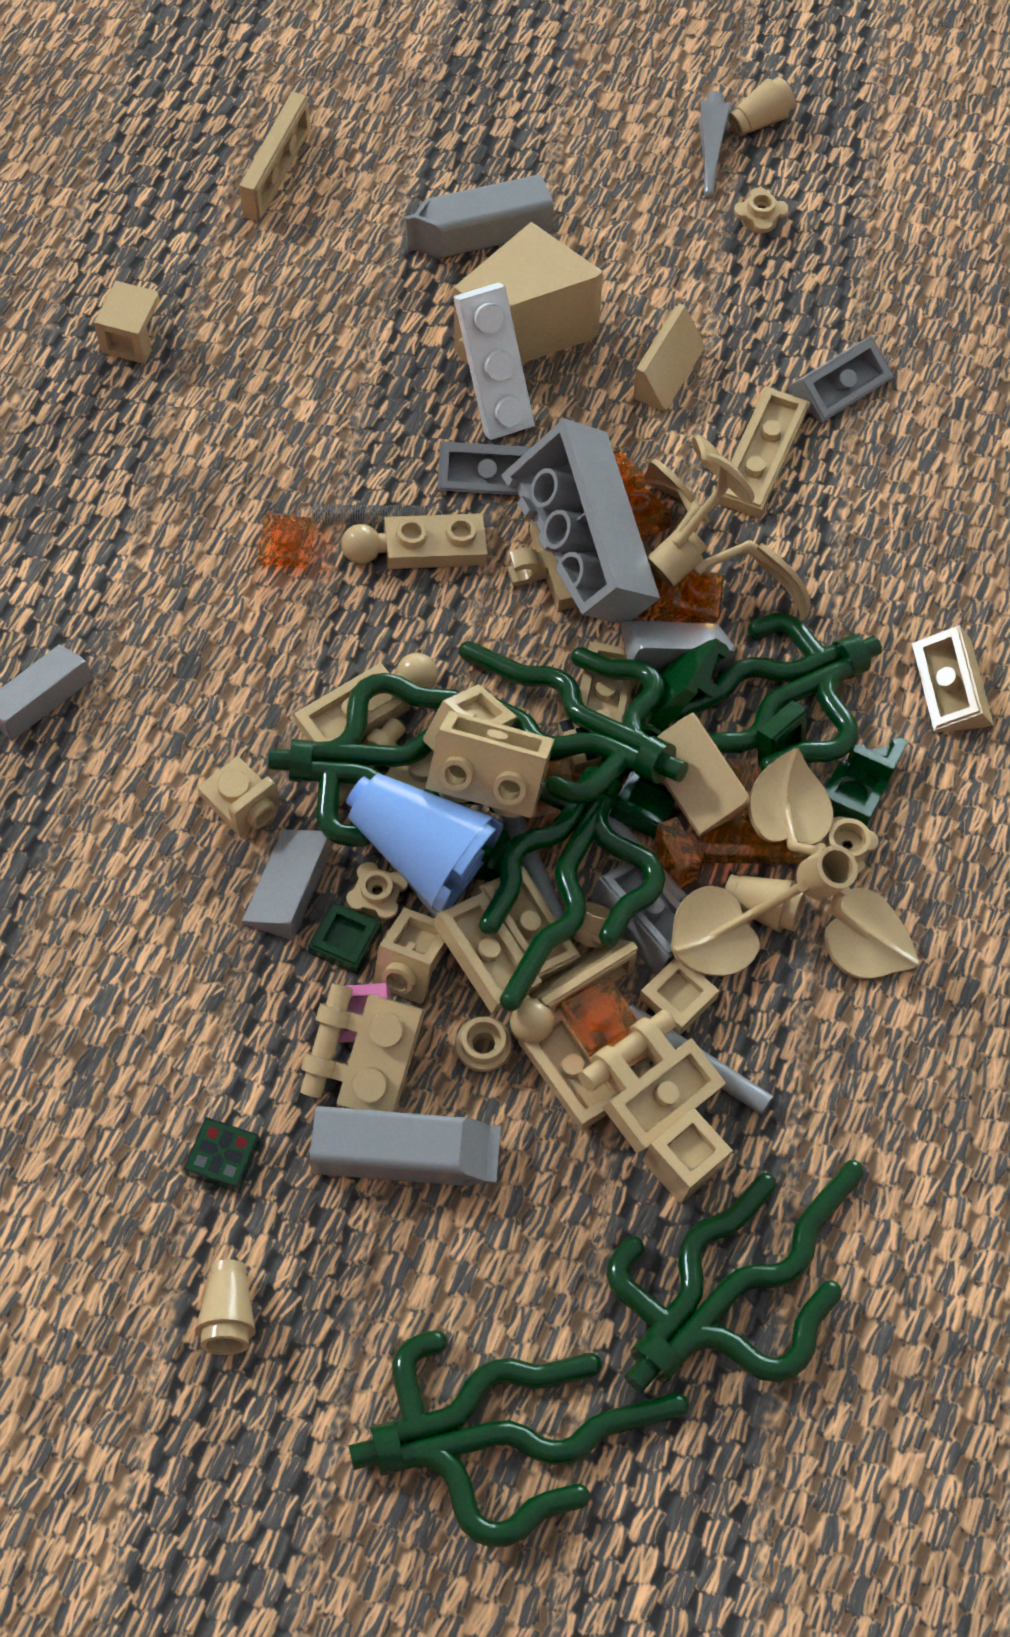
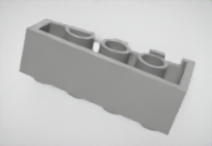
M563 418L501 476L507 487L515 489L518 493L520 500L517 504L524 516L532 518L538 527L540 534L537 538L543 549L552 552L558 562L556 571L581 614L619 624L623 620L632 621L659 600L660 596L606 431Z

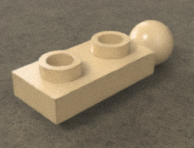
M483 513L384 517V533H377L374 528L366 524H356L345 531L341 540L344 555L350 561L357 564L369 563L379 553H386L387 569L485 565L488 556Z
M411 653L401 659L395 675L403 676L421 687L432 688L437 679V667L428 655ZM380 662L295 712V724L306 739L323 742L339 737L346 726L347 703L351 690L360 680L372 674L389 673ZM384 693L372 697L368 704V721L364 737L370 734L373 729L382 727L390 718H397L410 710V705L390 694Z
M482 892L439 912L433 921V925L492 1014L502 1009L500 996L524 953L504 923L495 935L489 936L481 932L479 921L490 903ZM539 976L536 977L520 1008L510 1014V1027L513 1034L521 1041L527 1043H538L545 1040L551 1034L555 1023L552 1009L545 1006L541 1000L530 998L529 996L536 992L541 985L542 980Z

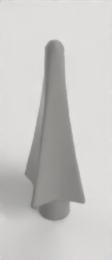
M718 91L710 92L707 95L706 101L700 100L701 116L698 119L703 153L704 195L706 198H711L714 195L717 165L728 126V115L731 107V102L724 103V95Z

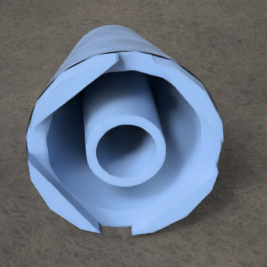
M380 773L376 774L371 780L365 776L362 777L346 800V804L352 807L348 816L349 820L425 902L438 913L445 910L446 907H452L463 894L484 864L481 861L485 854L482 847L486 844L493 848L503 830V823L492 816Z

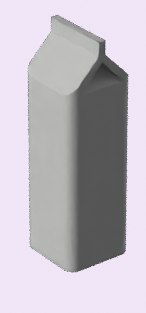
M533 175L425 199L414 214L405 216L407 252L418 250L440 259L499 246L509 241L530 222L548 234H552L554 206L542 175Z
M316 1106L310 1148V1166L312 1173L318 1175L470 1186L480 1183L496 1184L501 1126L488 1125L465 1117Z

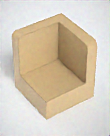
M115 280L94 321L101 353L143 364L146 363L152 351L147 325L159 303L157 291Z
M692 1107L650 1143L643 1162L678 1202L682 1204L724 1167L733 1150L699 1112Z

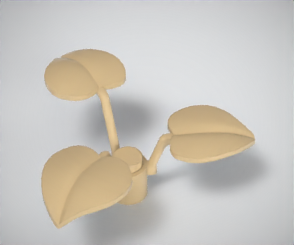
M697 433L692 438L693 448L700 461L718 477L717 488L701 507L680 478L659 460L653 459L648 464L647 471L640 482L673 496L682 502L687 510V514L676 530L647 556L649 564L658 575L671 587H675L693 569L701 575L709 567L737 555L747 553L753 556L758 564L787 590L797 605L802 622L809 615L811 606L807 588L792 567L763 543L757 545L753 541L748 540L706 559H703L701 555L707 550V546L694 531L701 522L704 525L710 522L708 513L728 488L746 504H750L755 499L753 490L741 472L728 459L721 456L706 438Z
M792 749L778 757L762 771L755 781L749 795L748 813L753 828L763 840L771 843L786 840L787 847L791 852L811 855L803 860L798 867L797 884L743 914L738 899L724 888L705 886L692 891L682 900L675 913L671 950L674 957L689 970L706 976H728L743 970L751 964L760 950L759 938L748 922L803 892L817 900L826 899L833 895L829 905V912L836 918L826 927L824 940L832 961L844 973L858 979H874L916 968L919 965L916 950L906 928L892 907L880 895L865 888L850 889L849 886L854 883L858 874V865L853 854L840 845L826 847L824 843H818L827 835L833 823L832 804L823 784L808 767L800 749Z

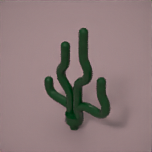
M787 613L764 615L750 622L748 626L749 635L754 639H761L773 633L786 634L805 657L792 662H782L760 657H749L735 661L724 668L715 680L714 684L717 685L714 698H707L697 691L696 696L675 718V720H680L691 713L698 714L721 703L731 696L738 684L744 679L755 677L777 682H790L773 690L763 698L756 711L754 723L747 730L709 734L721 753H743L757 748V730L792 700L797 702L817 693V700L823 712L838 730L837 736L829 741H803L785 747L763 758L760 764L761 770L763 771L778 757L796 748L800 749L806 763H827L843 758L853 750L858 741L859 726L853 714L839 698L837 688L844 680L851 679L870 669L871 658L882 653L881 643L874 635L862 640L857 635L851 634L824 648L807 626L795 616Z
M465 641L460 645L458 653L467 662L516 684L528 687H550L558 691L561 695L562 707L568 719L589 732L566 736L545 734L532 716L496 698L517 716L512 728L555 739L550 757L596 754L607 758L587 780L582 782H573L559 775L548 777L545 781V789L549 795L571 804H584L594 801L604 794L627 768L655 784L661 783L666 777L676 782H681L686 776L688 763L676 758L675 745L656 736H649L642 729L643 721L664 696V680L659 671L648 663L635 659H611L584 647H577L571 652L570 659L572 664L585 671L610 680H633L643 684L644 689L628 706L620 723L585 706L576 680L561 669L551 666L524 665L472 641Z
M390 673L372 674L360 680L351 690L347 703L346 726L339 737L323 742L291 739L290 749L269 748L268 770L289 771V781L318 782L316 816L318 827L324 836L335 844L347 847H365L370 841L355 825L343 824L338 819L340 783L356 784L364 776L371 780L376 774L380 773L371 766H408L425 758L433 751L423 740L427 729L405 745L360 744L363 741L367 727L369 701L372 697L385 693L393 695L411 706L439 709L442 701L460 693L458 690L421 687L403 676ZM550 757L549 762H560L564 757ZM423 789L424 791L440 796L439 792ZM471 801L466 803H458L467 805H482Z
M603 758L599 766L585 768L578 782L587 780L607 758ZM619 779L596 800L584 804H571L549 795L546 792L544 780L538 801L559 809L561 812L553 823L544 827L530 829L514 836L503 849L499 860L500 884L479 921L481 932L489 936L495 935L500 930L519 896L523 884L521 867L523 858L535 850L549 848L565 841L573 832L558 859L555 869L557 889L565 905L564 913L560 919L542 928L530 942L500 996V1004L506 1011L513 1012L520 1008L553 948L573 938L583 925L587 907L584 892L577 880V870L593 840L600 848L612 856L639 868L644 877L643 883L638 888L622 896L611 909L599 931L601 944L607 947L615 946L620 941L632 917L652 906L663 892L666 878L663 864L658 857L644 846L620 836L609 825V811L622 789Z
M849 1160L844 1163L805 1209L794 1226L791 1250L784 1260L774 1264H753L734 1270L717 1285L697 1310L696 1308L703 1297L704 1275L701 1260L705 1247L712 1241L735 1234L750 1221L776 1190L777 1183L773 1175L761 1173L729 1209L702 1219L687 1232L679 1246L680 1290L667 1308L631 1278L630 1269L643 1254L644 1244L636 1236L625 1238L614 1250L608 1261L606 1273L608 1283L617 1298L651 1326L630 1350L636 1363L624 1375L629 1385L638 1392L643 1393L654 1379L667 1383L689 1356L703 1349L720 1351L747 1373L763 1381L781 1382L792 1379L807 1368L815 1354L818 1328L842 1297V1289L838 1282L833 1280L823 1282L803 1305L794 1321L791 1346L783 1356L776 1358L768 1357L742 1336L726 1327L716 1326V1324L744 1292L755 1288H776L791 1284L806 1272L814 1258L819 1230L864 1176L863 1165L857 1160Z
M433 1330L407 1339L394 1356L392 1379L402 1419L369 1427L371 1440L348 1445L353 1470L376 1464L380 1476L415 1467H426L435 1470L443 1477L448 1487L454 1515L461 1530L474 1542L490 1548L508 1547L526 1539L543 1520L585 1507L590 1500L588 1488L582 1484H572L545 1491L527 1499L508 1519L501 1522H493L487 1520L481 1514L472 1481L463 1462L456 1456L495 1446L507 1445L518 1449L531 1459L547 1465L570 1464L586 1457L604 1438L610 1435L684 1416L688 1412L689 1401L681 1393H672L607 1410L588 1418L570 1437L563 1440L545 1438L528 1426L511 1420L491 1421L452 1431L463 1426L477 1411L484 1395L491 1387L497 1384L510 1383L529 1389L551 1388L594 1377L601 1372L603 1364L601 1358L595 1353H585L545 1364H533L515 1358L494 1359L474 1370L465 1380L457 1397L450 1405L426 1413L416 1375V1365L423 1358L444 1352L448 1346L447 1336L440 1330Z

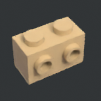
M449 710L438 731L425 789L439 792L442 798L455 803L471 801L489 806L495 813L510 818L525 816L532 818L540 798L555 739Z

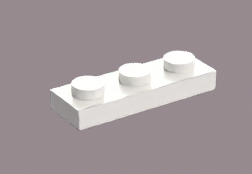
M498 282L453 296L485 436L493 440L535 426L506 287Z

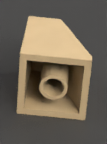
M530 222L455 285L454 296L498 282L506 287L521 362L525 363L590 341L598 335L603 271ZM454 302V350L468 364Z

